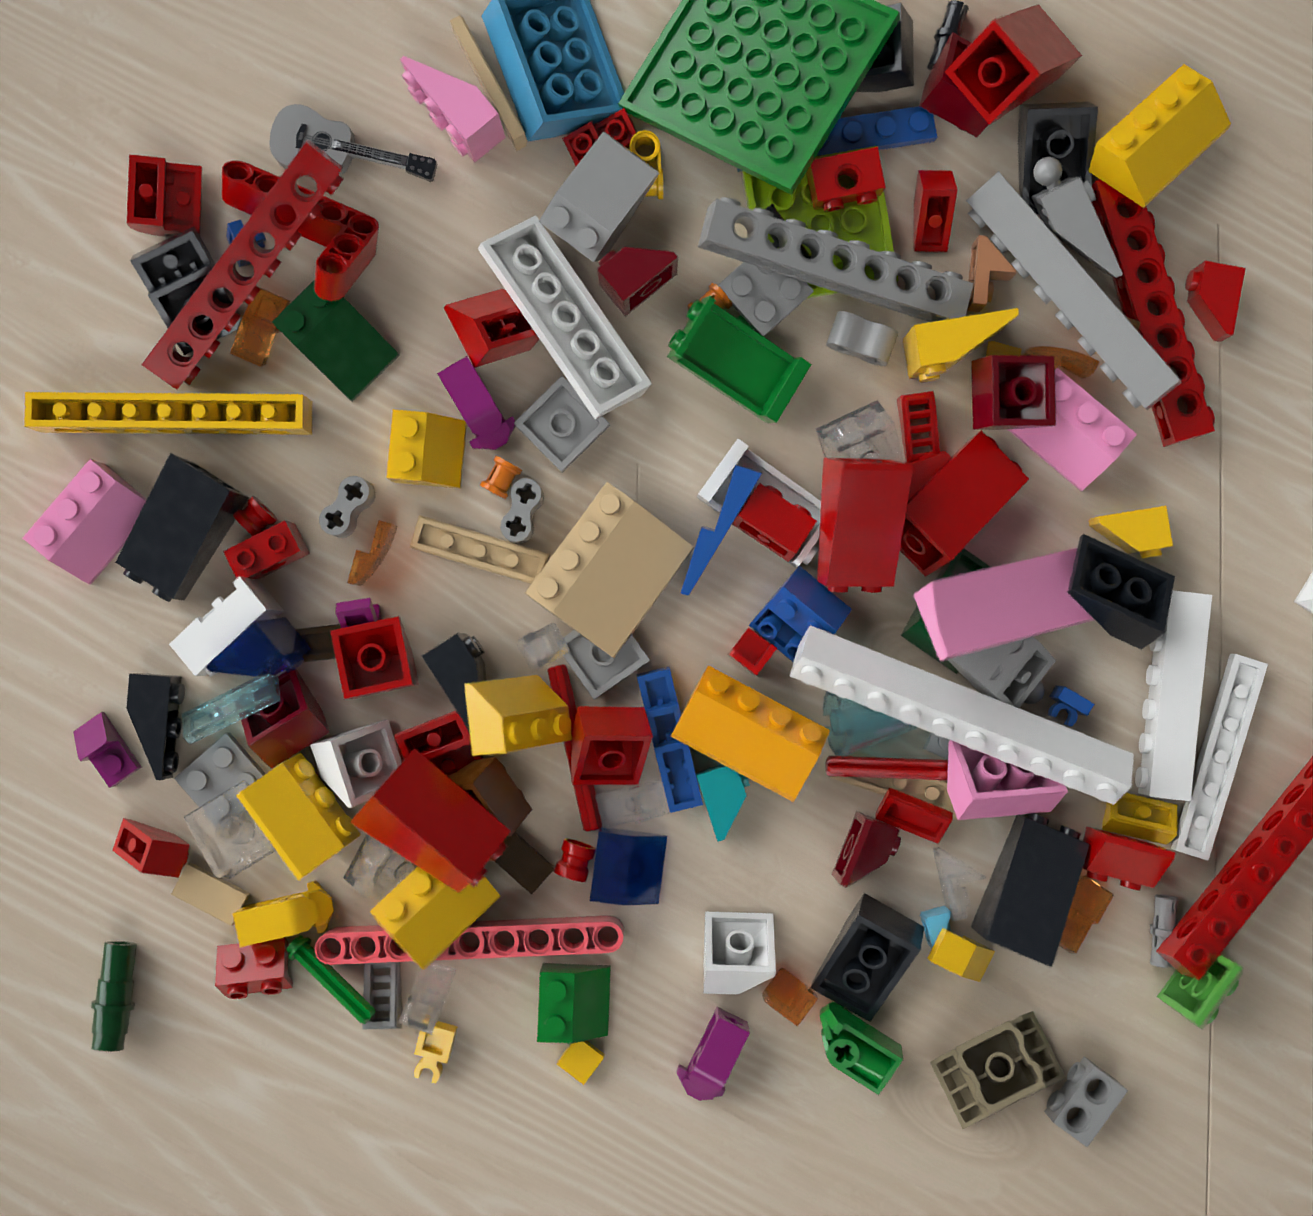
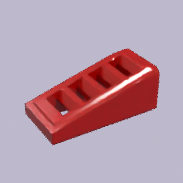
M934 391L901 395L897 399L905 462L912 463L930 453H940ZM924 404L925 410L909 412V406ZM926 418L927 424L915 426L910 424V420ZM928 432L929 438L912 440L911 434ZM930 445L931 452L913 454L914 447Z

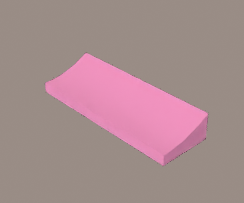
M1077 548L932 581L915 593V600L939 660L958 657L1094 621L1067 593Z

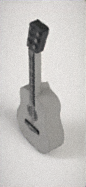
M300 104L286 106L277 114L273 122L269 142L270 150L274 158L284 169L289 166L309 139L343 167L339 175L344 174L348 170L353 158H359L405 169L408 174L428 182L434 181L438 165L434 158L409 153V156L356 144L354 134L347 124L341 121L327 120L307 106Z

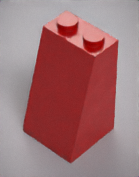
M1037 4L994 19L947 68L945 73L990 125L1057 81L1082 55L1042 7Z
M982 430L979 431L908 500L900 552L927 577L950 562L1024 486L1029 478L1023 473L1018 463L1010 460L999 449L997 442L993 438L987 436Z
M823 457L817 582L828 586V591L849 592V587H861L863 592L880 593L882 592V587H894L913 473L912 463L893 459Z
M415 748L350 821L354 826L458 893L469 884L475 887L488 872L484 868L485 864L489 859L493 862L496 861L504 852L507 845L503 841L511 832L510 829Z

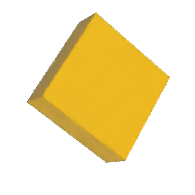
M587 1040L569 1044L558 1059L557 1065L584 1085L604 1059L605 1054Z

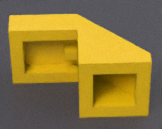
M942 927L927 959L960 977L980 982L995 951L966 936L961 937Z

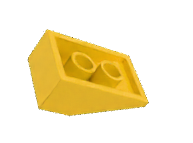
M1018 308L913 325L902 339L909 379L919 378V382H930L940 379L939 374L946 373L949 368L1007 327L1019 315Z

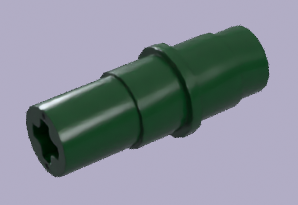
M107 941L104 943L96 1000L91 1002V1008L94 1009L91 1031L93 1033L91 1049L114 1052L124 1049L125 1036L128 1034L130 1011L135 1007V1003L132 1002L137 943L127 941Z

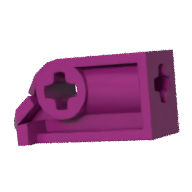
M466 356L438 372L440 380L476 437L469 441L472 448L497 450L507 444L515 428V419L513 416L507 420L504 419L468 357Z
M716 1007L687 1068L679 1064L676 1070V1074L687 1095L699 1101L713 1100L714 1097L723 1096L726 1091L724 1085L750 1034L747 1021Z

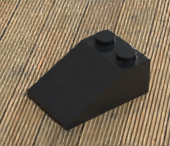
M901 3L888 5V7L900 12V20L856 92H884L914 86L913 19Z
M1090 102L1020 105L1018 128L1019 195L1036 215L1039 213L1031 197L1047 189V186L1039 184L1034 178V167L1042 158L1053 157L1060 162L1062 166L1060 182L1069 177H1080L1083 182L1088 181L1092 185V174L1088 171L1095 149L1098 106Z
M1082 534L1079 539L1067 593L1112 637L1142 650L1165 633L1175 576L1086 534Z
M456 633L422 655V658L470 731L465 684L487 681L485 662L481 657L485 652L475 636L471 637L464 633Z
M864 893L843 925L810 988L871 1022L921 950L925 927Z

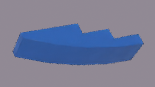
M670 667L636 674L653 735L652 742L669 812L673 813L703 805L690 748L671 737L681 712Z

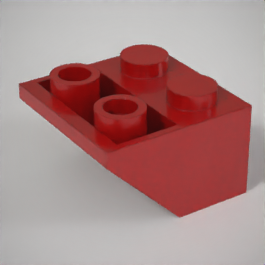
M503 288L446 304L444 307L474 368L530 351L540 340L508 292Z

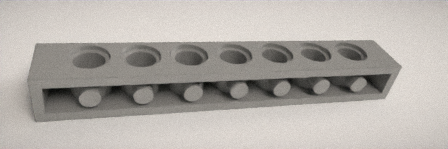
M722 197L721 199H716L707 209L698 244L699 248L928 322L966 316L974 283L962 280L963 276L961 274L950 271L941 273L932 270L930 264L921 261L910 263L901 260V255L892 251H881L880 253L869 249V244L857 240L847 242L838 239V235L832 231L818 230L817 232L805 228L806 224L799 220L787 219L784 221L777 219L768 210L761 208L750 210L741 207V203L732 198ZM735 223H740L746 228L747 238L737 235ZM768 234H773L778 238L779 249L773 248L769 244ZM801 244L806 245L810 249L811 259H807L801 254ZM833 255L841 258L843 262L842 270L836 268L833 264ZM865 265L872 268L874 272L873 280L866 276L864 271ZM897 275L902 277L905 282L904 290L900 289L896 283ZM928 285L935 290V300L931 299L928 295Z

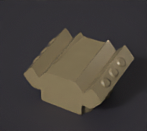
M1033 1011L1012 1021L1009 1020L955 1047V1049L930 1062L962 1129L996 1114L1007 1106L1030 1097L1066 1078Z

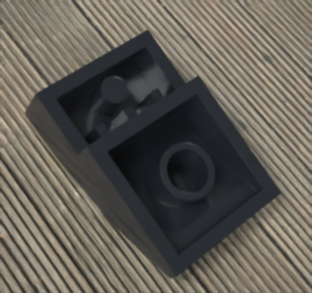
M195 226L133 255L130 260L149 291L148 297L167 328H169L215 266V262ZM223 287L216 289L215 294L220 302L227 304L234 301L229 289ZM196 316L195 320L198 327L203 330L213 329V322L208 316ZM242 316L230 332L223 329L216 339L218 340L245 327ZM177 343L183 355L193 352L192 347L188 343Z

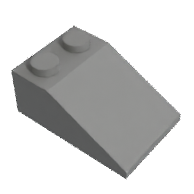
M603 132L558 189L539 222L591 261H599L610 252L660 172L606 132Z

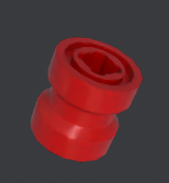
M564 838L561 846L563 855L561 860L556 862L554 873L570 880L586 882L589 875L587 866L589 861L594 858L596 848L578 840Z

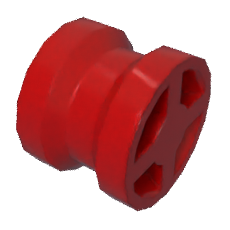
M255 496L248 500V505L243 510H237L233 514L236 521L252 536L262 532L267 525H273L278 520L272 511Z

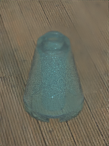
M826 691L824 696L823 716H830L831 725L825 727L830 730L827 740L836 756H848L917 729L914 725L904 723L879 711L871 710L848 698L838 697Z

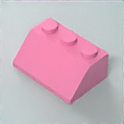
M1056 368V426L1008 430L1076 488L1083 491L1119 457L1137 434L1059 368Z
M89 459L25 534L23 539L47 560L91 585L124 546L147 499L106 464Z
M952 740L949 741L947 791L958 820L1051 812L1068 792L1063 784L1035 775L1010 763L1002 762L995 757L972 750Z

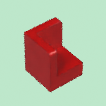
M747 628L727 655L757 676L777 650V647L768 643L750 628Z

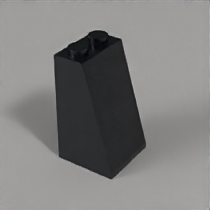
M171 453L115 563L125 568L123 574L139 584L145 581L154 587L152 593L168 602L172 599L185 600L236 519L233 514L237 510H242L250 497L194 462Z
M1035 813L1029 814L1028 817L1016 815L971 927L985 940L1052 968L1090 844L1079 840L1080 832L1061 825L1059 831L1048 827L1049 819Z

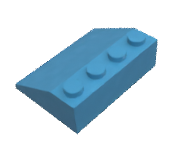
M491 0L482 14V19L528 142L554 138L573 132L589 122L598 123L622 109L618 103L624 95V91L590 0Z

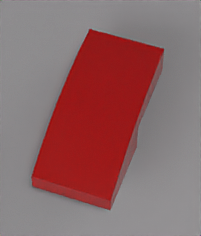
M625 108L597 124L589 122L562 138L575 166L579 164L603 132H606L627 149L630 148V141L633 135L637 133V130Z

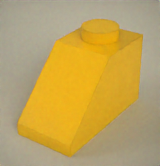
M1166 506L1088 519L1091 528L1128 554L1140 552L1141 558L1162 555V548L1173 546Z

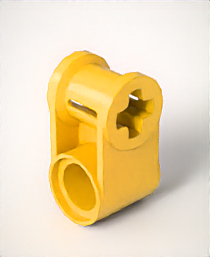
M639 131L633 135L630 141V151L660 172L645 197L657 196L658 200H664L660 141L656 134L651 131ZM646 144L650 145L654 152L650 156L643 157L636 150L639 146Z

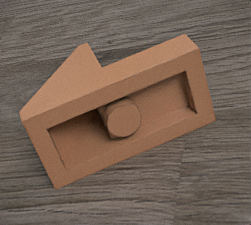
M979 235L971 247L969 282L974 284L967 311L980 312L987 305V302L992 301L994 282L989 280L1010 281L1016 274L1014 267L993 243L983 235Z

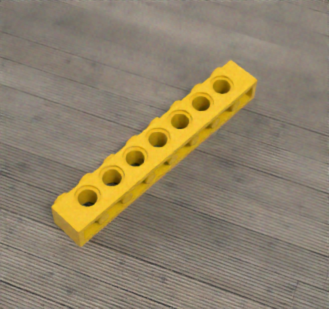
M25 392L24 427L41 433L312 435L313 401L303 394Z

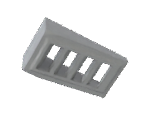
M400 962L364 963L363 998L376 1011H390V1018H375L374 1014L367 1023L363 1024V1029L402 1028ZM391 968V975L374 976V969ZM374 983H390V989L374 990ZM375 997H390V1004H375Z

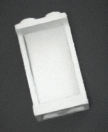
M737 439L700 490L697 498L720 514L735 465L762 472L744 505L758 484L762 483L764 486L770 485L778 489L783 494V498L791 504H798L809 510L812 515L811 517L817 520L797 553L788 562L795 568L802 562L808 565L819 550L814 544L819 539L821 501L751 452L747 444Z

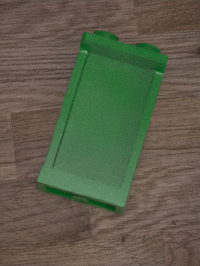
M708 296L702 298L701 301L696 299L686 314L689 321L683 331L678 329L668 344L671 351L667 358L762 421L777 423L812 364L802 357L794 358L716 305V300L713 297Z

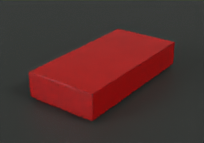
M889 787L876 810L875 819L939 844L953 820V812Z

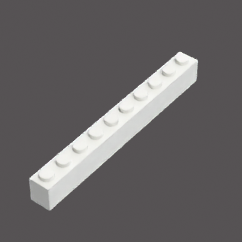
M811 625L798 645L790 677L803 681L808 685L826 690L838 697L846 698L871 710L879 711L904 723L927 730L939 737L947 738L972 750L980 751L1002 762L1010 763L1035 775L1043 776L1068 788L1086 793L1113 805L1131 788L1133 753Z

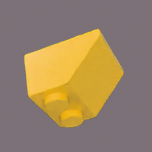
M393 409L386 478L394 483L461 488L467 426L465 420L428 412Z

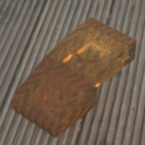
M261 288L244 313L230 354L259 367L265 366L275 334L280 333L272 321L290 304V300Z
M1029 347L1021 353V355L1054 356L1055 369L1060 366L1082 379L1094 374L1100 361L1088 355L1059 347Z
M378 520L370 553L356 550L347 583L362 586L373 575L388 553L398 526Z
M1082 876L1078 881L1059 946L1071 954H1076L1092 924H1099L1114 894L1089 877Z

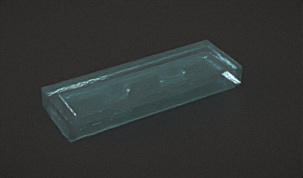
M270 670L182 713L183 738L189 744L195 743L280 701L278 676L273 670Z

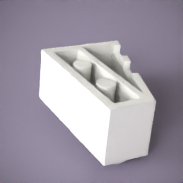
M246 577L236 579L233 585L237 589L225 599L221 596L218 597L211 604L214 607L202 618L197 617L169 644L195 676H206L207 674L209 677L214 676L227 665L224 660L231 654L235 653L238 655L253 644L251 640L253 636L259 631H262V633L269 631L279 622L277 617L284 610L259 580Z

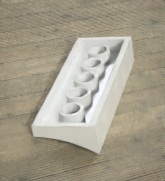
M536 215L481 242L478 248L479 252L595 420L613 409L641 397L651 386V381L549 233L539 222Z

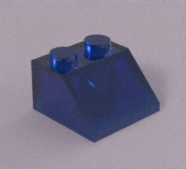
M286 617L255 621L205 667L209 672L253 677L267 674L275 676L286 670L289 673L299 667L304 662L302 656L311 648Z
M607 827L600 828L590 901L623 906L659 904L667 835Z

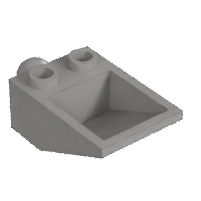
M1045 157L1039 160L1034 167V178L1039 184L1047 186V189L1031 198L1042 222L1056 237L1103 273L1116 278L1123 275L1091 203L1096 198L1089 182H1083L1080 177H1069L1060 182L1062 175L1060 162L1053 157Z
M1034 637L947 659L979 693L1017 708L1023 702L1035 704L1043 698L1045 689L1040 680L1056 661Z

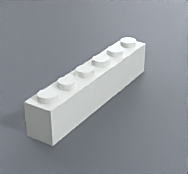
M1173 590L1165 633L1149 644L1150 650L1153 651L1152 665L1148 666L1146 672V683L1149 685L1148 699H1145L1142 708L1143 718L1146 719L1145 732L1139 738V751L1142 753L1141 767L1137 768L1135 774V784L1139 787V794L1149 797L1191 801L1212 595Z

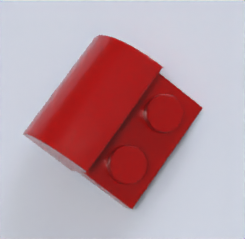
M129 154L128 227L141 233L166 237V234L176 235L195 226L200 235L202 166L166 162L165 158Z
M456 710L395 734V739L404 760L415 748L447 776H450L474 760L484 759L483 755H472L470 731Z

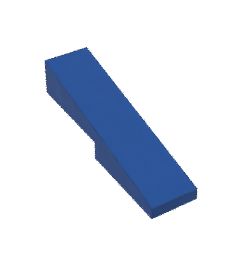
M735 465L716 528L701 527L681 594L689 596L762 475V472Z

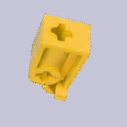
M314 880L307 883L308 891L241 907L232 913L239 946L244 947L299 934L310 930L313 925L317 928L318 934L327 931L334 912L332 897Z

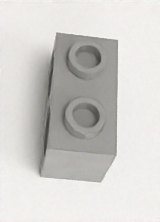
M1083 1057L1080 1062H1076L1070 1068L1067 1074V1081L1062 1088L1051 1094L1047 1101V1109L1044 1112L1053 1123L1088 1147L1128 1090L1086 1057ZM1093 1079H1099L1098 1087L1094 1091L1088 1092V1083ZM1079 1107V1113L1075 1118L1066 1119L1070 1109Z

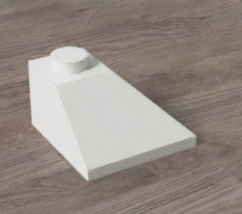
M388 719L310 744L321 778L348 808L368 801L402 763Z
M705 911L704 994L738 995L775 977L774 918L772 913Z

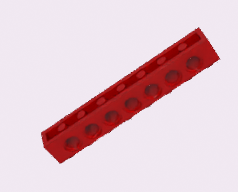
M308 139L141 365L176 390H178L183 382L190 385L201 370L196 364L203 355L210 359L221 344L216 339L223 329L230 332L241 317V315L236 313L241 304L245 302L250 305L260 292L261 288L256 284L261 277L265 275L270 278L279 267L281 261L276 257L285 247L290 251L300 239L302 234L297 229L303 221L307 220L311 224L321 211L323 206L318 201L324 193L327 192L332 196L342 183L344 178L339 173L343 167ZM309 176L313 178L316 182L317 190L313 194L302 193L297 187V179L299 177ZM281 204L290 205L296 213V218L291 222L282 221L277 216V206ZM260 232L269 233L274 238L275 246L272 249L261 248L256 242V235ZM239 260L250 262L254 267V274L248 277L240 275L236 270V262ZM222 287L229 289L233 294L234 301L227 304L220 302L215 294L216 289ZM196 316H208L213 322V329L203 330L198 327L195 320ZM176 343H188L193 349V355L189 357L180 355L176 350Z
M1096 180L1091 185L1096 200L1091 203L1123 274L1117 278L1112 276L1123 315L1167 366L1175 368L1178 378L1182 382L1151 407L1163 447L1214 432L1215 416L1211 407L1207 406L1203 393L1205 391V383L1201 374L1197 373L1193 361L1195 359V350L1192 343L1187 341L1184 331L1185 317L1182 310L1177 308L1174 298L1175 284L1173 279L1167 275L1165 269V252L1155 236L1154 216L1151 211H1148L1147 206L1141 207L1102 180ZM1117 206L1125 207L1129 212V218L1121 216ZM1127 238L1135 239L1139 245V250L1132 249L1128 245ZM1137 270L1146 272L1149 279L1148 283L1142 282L1138 278ZM1148 302H1152L1157 306L1158 316L1149 312L1147 308ZM1158 334H1162L1167 338V348L1159 345L1157 341ZM1178 398L1186 402L1188 407L1186 414L1178 409Z
M1313 756L1175 926L1170 936L1156 950L1160 956L1182 975L1197 980L1203 977L1313 839Z

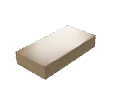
M190 862L186 864L171 895L232 926L235 924L232 913L245 905L250 893Z

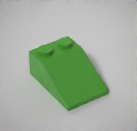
M1219 955L1200 980L1182 975L1176 970L1157 997L1203 1030L1206 1024H1210L1217 1017L1218 1007L1226 996H1230L1235 992L1239 984L1238 979L1243 974V970L1237 963Z

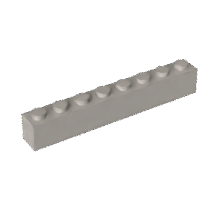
M999 171L966 200L973 208L968 214L980 228L987 224L994 232V235L989 238L1002 254L1008 249L1016 258L1011 264L1024 279L1031 275L1038 285L1033 289L1045 304L1052 300L1060 309L1055 315L1068 330L1074 326L1080 332L1082 337L1077 341L1090 356L1097 352L1105 361L1100 368L1110 380L1114 382L1119 378L1128 388L1123 392V395L1135 409L1141 404L1146 410L1150 409L1182 383Z

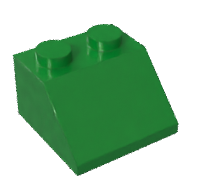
M542 964L539 977L537 1042L572 1044L608 1036L610 965Z

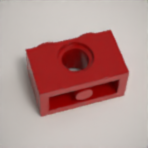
M878 146L814 159L806 172L814 210L823 208L824 212H833L844 208V203L857 201V205L871 204L878 200L877 197L881 196L886 188ZM841 175L851 177L854 181V187L850 189L841 187L838 183V177Z
M286 520L223 551L236 579L246 577L257 580L310 554L296 524Z

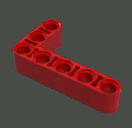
M228 161L222 166V200L229 206L252 215L280 177L243 161ZM297 185L298 189L304 194L314 193V191ZM322 196L318 201L323 206L321 211L311 224L304 220L297 231L302 234L301 237L326 247L316 261L314 289L320 298L336 301L346 295L375 257L379 224L375 218ZM281 204L277 206L276 213L282 221L291 222L296 218V213L290 205Z

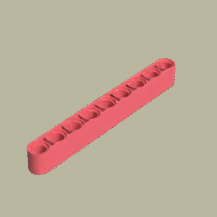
M609 915L475 921L435 960L615 952L622 945L624 927L618 918ZM380 925L331 928L318 938L314 948L318 960L329 965L413 961L404 950L396 946L395 941ZM603 927H613L617 931L618 937L614 941H604L600 937L599 931ZM570 928H577L583 933L584 938L578 943H571L565 937V931ZM537 929L543 930L548 934L549 941L542 945L537 944L532 940L531 932ZM500 931L510 932L514 937V943L509 946L500 944L497 940V933ZM467 932L476 934L480 944L477 947L467 946L463 941V934ZM361 937L373 939L376 945L375 951L370 952L363 949ZM328 938L338 940L341 945L340 953H333L328 949Z

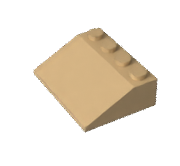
M606 482L525 594L609 656L615 658L694 550V547L636 501Z

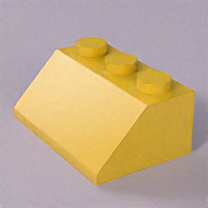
M538 674L465 684L472 755L509 753L572 740L568 705Z
M302 753L282 762L236 795L298 881L361 836L358 829L350 822L352 819L344 812L335 800L332 791L324 785L312 764L305 759Z
M416 867L373 907L370 913L385 932L424 971L501 896L485 876L475 887L469 884L458 893L426 871Z

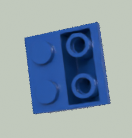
M799 565L751 621L749 626L769 643L776 646L781 653L794 663L798 645L810 625L834 635L852 609L836 595L828 591L824 585L817 582L812 575Z

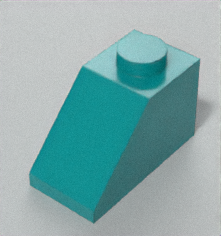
M723 764L696 773L718 842L726 838L746 798L744 788L750 786L747 777Z

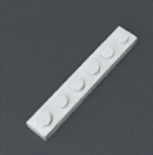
M1230 654L1193 774L1191 801H1185L1177 826V836L1173 840L1171 849L1209 861L1266 673L1267 663L1238 654Z

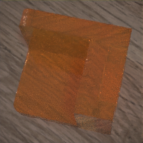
M785 968L779 969L775 977H773L762 992L764 1002L797 1027L818 1000L813 989Z

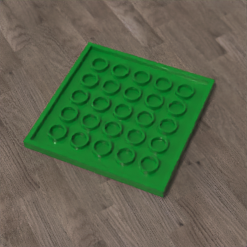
M682 0L618 105L622 109L625 108L628 114L793 195L898 24L900 12L875 0Z

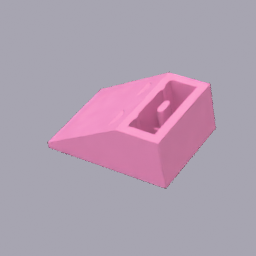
M403 56L400 59L405 70L402 77L409 86L407 88L419 105L425 104L430 111L429 116L441 131L446 129L452 138L450 142L462 157L468 154L475 163L506 138L499 113L476 86Z

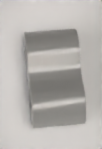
M839 311L837 312L826 345L837 352L855 356L868 363L887 366L898 332L887 325L868 321L850 312Z
M358 476L345 478L340 483L336 501L325 507L319 516L321 528L326 533L338 538L350 536L356 529L359 514L364 509L369 508L375 500L374 487L368 481ZM354 487L360 489L363 493L361 499L356 498L351 493ZM335 515L341 517V520L344 522L342 527L336 526V523L332 521Z
M529 478L520 479L513 484L511 488L512 507L501 521L500 528L502 534L506 539L515 544H523L531 539L534 534L533 515L541 507L544 500L541 487L536 481ZM528 487H531V491L536 497L535 499H528L525 504L519 494L521 491L526 492ZM518 519H522L521 524L526 527L525 532H518L517 536H514V532L509 529L511 523L517 524Z

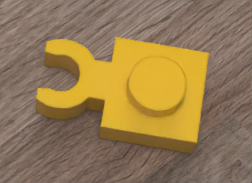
M427 1017L424 1018L414 1052L415 1055L422 1056L423 1058L419 1060L414 1069L415 1078L419 1079L423 1068H429L433 1072L432 1083H437L443 1071L442 1063L447 1064L450 1059L457 1026Z

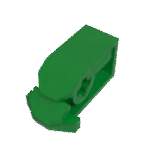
M836 1002L828 1003L820 1009V1020L823 1028L821 1029V1036L829 1063L879 1095L904 1060L901 1044L848 1012Z

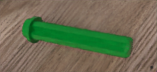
M300 935L295 938L286 949L289 953L288 958L291 961L296 959L360 1023H367L376 1013L375 1008L331 965L324 964L318 960L314 948L310 945L312 940L309 937L304 938Z

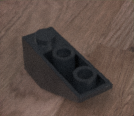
M129 673L126 709L156 780L173 778V773L177 771L179 764V754L175 752L176 738L180 737L182 730L181 718H178L179 704L183 703L185 696L184 684H181L182 676Z

